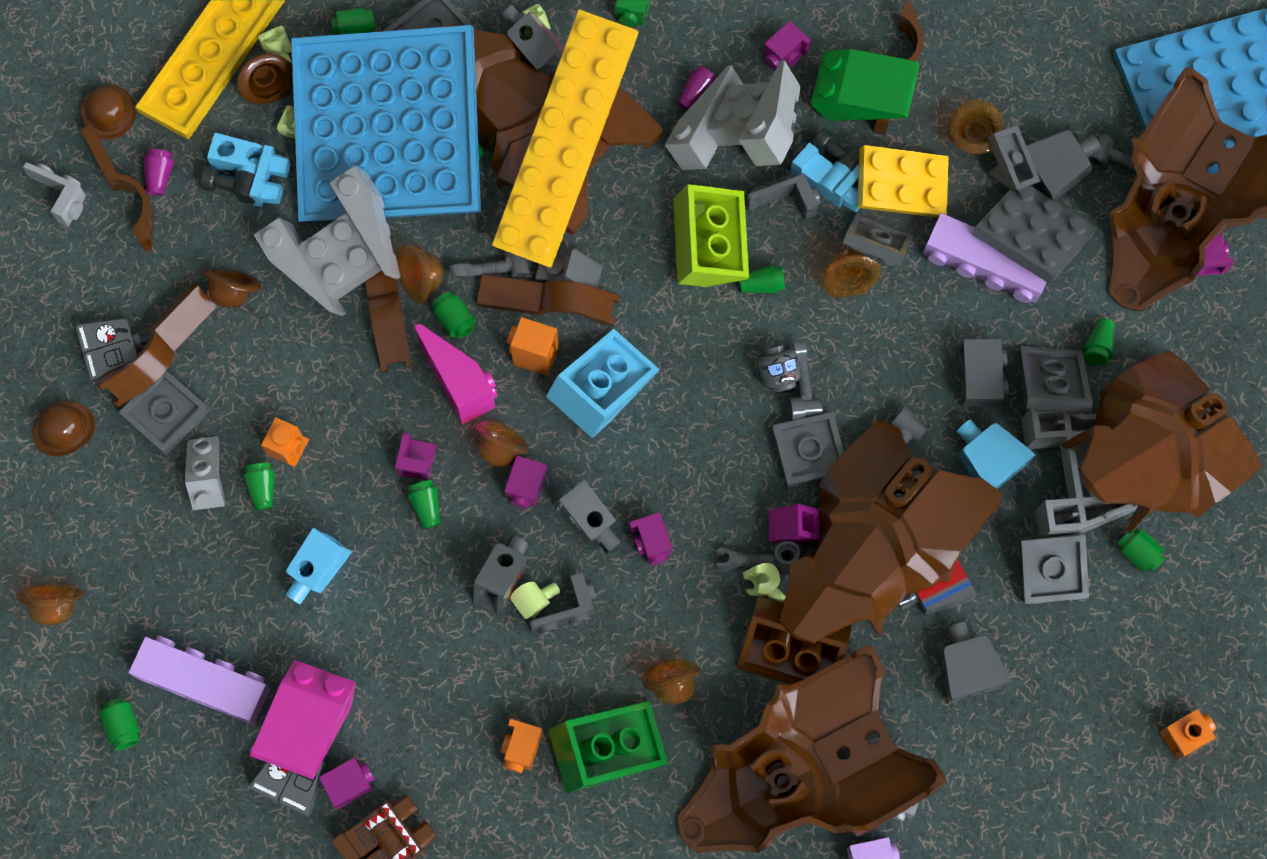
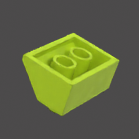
M688 184L673 198L677 284L708 287L747 280L749 278L744 191Z

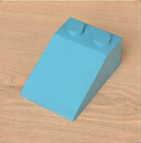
M613 329L557 376L546 397L593 438L612 421L660 369Z

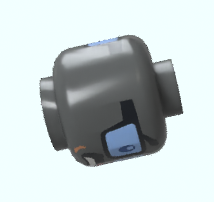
M783 344L765 348L766 354L757 360L762 384L766 388H772V392H780L796 387V381L801 378V370L796 352L792 349H784Z

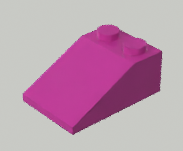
M418 324L414 326L419 346L461 424L463 425L494 409V398L497 397L494 388L496 385L489 371L482 372L476 361L423 325Z
M294 660L278 688L250 756L313 779L351 709L356 682Z

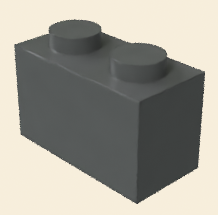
M964 339L959 347L961 407L999 408L1004 398L1008 397L1009 392L1008 380H1003V369L1007 366V351L1002 350L1001 339Z

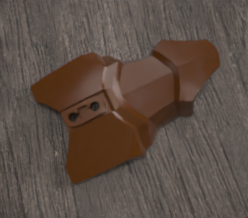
M451 24V25L446 26V27L460 26V25ZM474 29L478 141L491 152V169L497 177V187L502 188L504 185H508L513 188L556 71L554 70L548 75L526 64L524 57L508 35ZM618 87L565 232L570 235H574L588 216L589 170L608 148L614 145H642L648 149L662 136V127L620 87Z
M1186 67L1178 76L1173 88L1139 138H1132L1134 151L1131 161L1137 178L1124 204L1116 207L1109 213L1114 245L1109 294L1121 307L1132 311H1144L1169 293L1193 282L1205 263V250L1223 230L1251 224L1257 218L1267 219V134L1250 137L1223 123L1216 111L1209 90L1208 80L1190 67ZM1228 140L1235 143L1231 148L1223 146L1224 142ZM1217 163L1219 171L1215 174L1208 173L1207 169Z
M1172 351L1158 354L1131 367L1099 392L1101 400L1094 426L1061 444L1065 450L1077 451L1082 446L1087 445L1078 471L1086 488L1103 504L1138 505L1134 514L1127 520L1126 530L1129 534L1133 532L1144 517L1155 511L1191 513L1197 518L1245 483L1262 466L1251 442L1245 437L1231 415L1229 417L1226 416L1228 408L1225 401L1217 394H1209L1210 389L1192 370L1191 366Z
M883 420L876 421L828 469L818 486L819 506L817 509H819L820 541H818L811 557L805 556L789 564L788 588L780 622L792 637L813 644L846 626L862 620H868L874 633L881 636L883 620L897 607L906 595L932 587L939 582L950 581L961 553L990 515L996 512L1001 504L1002 493L982 478L968 477L941 470L937 471L926 460L912 456V452L906 445L898 427ZM912 472H922V474L916 475L914 479L912 478ZM902 494L904 496L901 498H897L894 495Z
M867 645L857 649L851 655L800 682L791 685H777L774 696L766 704L758 727L730 745L710 746L713 761L710 772L690 802L678 814L681 838L696 853L717 851L760 853L775 841L777 835L809 824L835 834L848 832L858 837L893 819L946 785V777L934 759H927L896 747L880 720L879 698L884 669L873 646ZM872 733H876L880 737L879 742L874 745L867 742L868 736ZM842 749L851 751L850 757L847 760H841L838 757Z

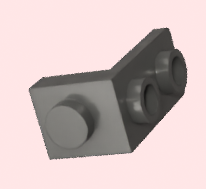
M803 173L798 176H785L777 184L769 187L766 185L756 187L747 196L746 206L748 210L793 194L806 220L816 216L821 201L816 188L810 187Z
M583 572L570 576L578 607L530 621L532 633L539 631L540 635H547L558 631V625L570 622L571 626H578L590 621L589 616L594 615L591 600L596 599L592 580L585 581Z

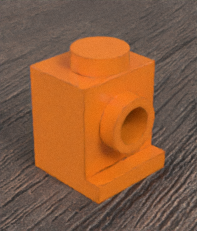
M275 417L261 446L266 455L295 467L309 439L302 435L297 426Z
M1197 709L1162 729L1159 733L1176 760L1215 739L1213 731L1216 730V727L1208 714L1203 713L1201 715ZM1189 726H1193L1198 734L1197 737L1189 734Z
M510 719L508 726L510 730H513L512 735L506 734L501 748V753L506 754L503 768L522 774L523 768L531 771L543 731L542 728Z

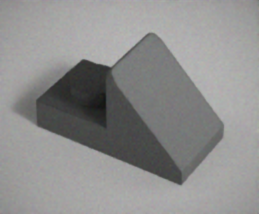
M1018 125L987 137L999 166L988 171L989 175L1013 192L1041 181Z
M572 249L571 256L557 253L552 268L539 264L535 279L542 283L559 280L573 281L597 288L603 266L578 250Z

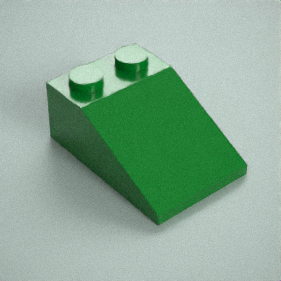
M853 49L826 50L823 52L811 105L827 121L908 118L920 64L918 61Z
M650 701L564 721L548 729L566 794L668 765Z

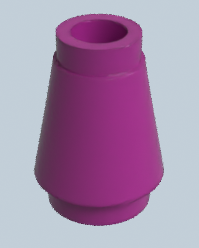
M698 66L696 70H691L677 104L688 111L717 77L702 66Z
M148 149L147 156L143 157L146 192L149 195L164 196V191L174 165L172 153L160 149Z

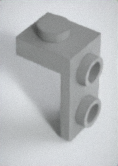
M26 162L23 169L29 178L61 191L50 212L58 223L69 227L72 220H77L83 210L82 202L86 195L80 187L81 183L68 175H64L63 178L57 176L49 167L37 163L35 166Z
M218 436L201 437L187 441L185 485L193 510L225 506V496L219 477L220 441Z

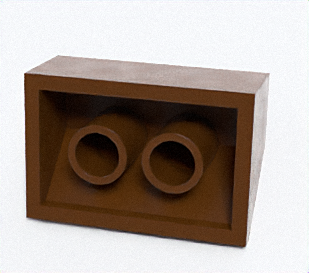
M758 595L737 668L788 684L800 682L844 658L852 624L822 638L814 644L801 641L792 637L780 622L784 603Z

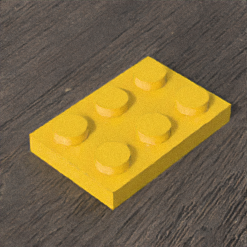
M868 145L860 147L858 208L928 217H939L941 213L947 215L949 156Z

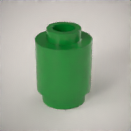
M364 7L335 11L336 17L330 18L333 35L375 32L372 9L364 10Z
M446 292L433 302L434 316L451 338L458 337L462 339L472 333L476 319L459 296H455L452 292Z
M1135 528L1130 534L1127 532L1116 544L1122 549L1120 552L1142 572H1145L1147 569L1154 572L1166 559L1161 555L1165 549L1143 529L1139 531Z
M115 699L103 705L104 710L99 712L98 715L108 743L113 745L115 751L127 749L138 744L141 731L131 703L123 702L122 699Z

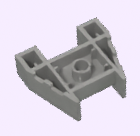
M785 60L780 61L770 82L743 84L732 65H728L677 122L665 146L682 170L706 169L718 146L742 145L755 166L781 165L793 142L794 134L791 131V127L796 122L794 106L795 102L799 101L800 85Z
M353 166L330 182L331 187L347 212L304 242L294 225L281 218H277L254 234L272 264L329 312L340 316L345 315L346 312L338 299L381 270L386 276L396 280L401 277L396 255H394L391 245L389 224L386 223L383 210L385 208L383 198L368 173L357 166Z
M1030 409L1021 419L1024 442L1027 448L1060 447L1068 499L1045 500L1035 510L1039 537L1085 533L1134 512L1138 506L1120 503L1103 504L1086 488L1078 471L1087 445L1082 446L1077 451L1065 450L1061 445L1093 427L1096 414H1070L1065 411H1036Z

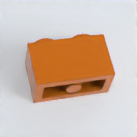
M521 317L518 327L512 326L507 344H510L509 354L512 355L513 365L549 376L559 349L557 328Z

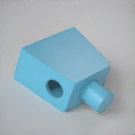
M970 419L956 431L968 444L961 450L958 458L970 477L982 478L996 489L1000 488L1029 464L1035 456L1029 448L997 423H993L982 432Z
M313 528L286 570V573L292 576L294 580L284 594L298 604H301L310 590L322 593L353 551L329 534ZM313 566L314 571L312 575H310V568Z

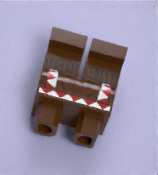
M406 795L392 804L388 801L347 832L341 833L334 838L332 843L344 859H365L367 856H369L367 859H417L426 853L424 848L432 842L437 834L426 820L412 831L409 829L404 821L419 810L410 797Z

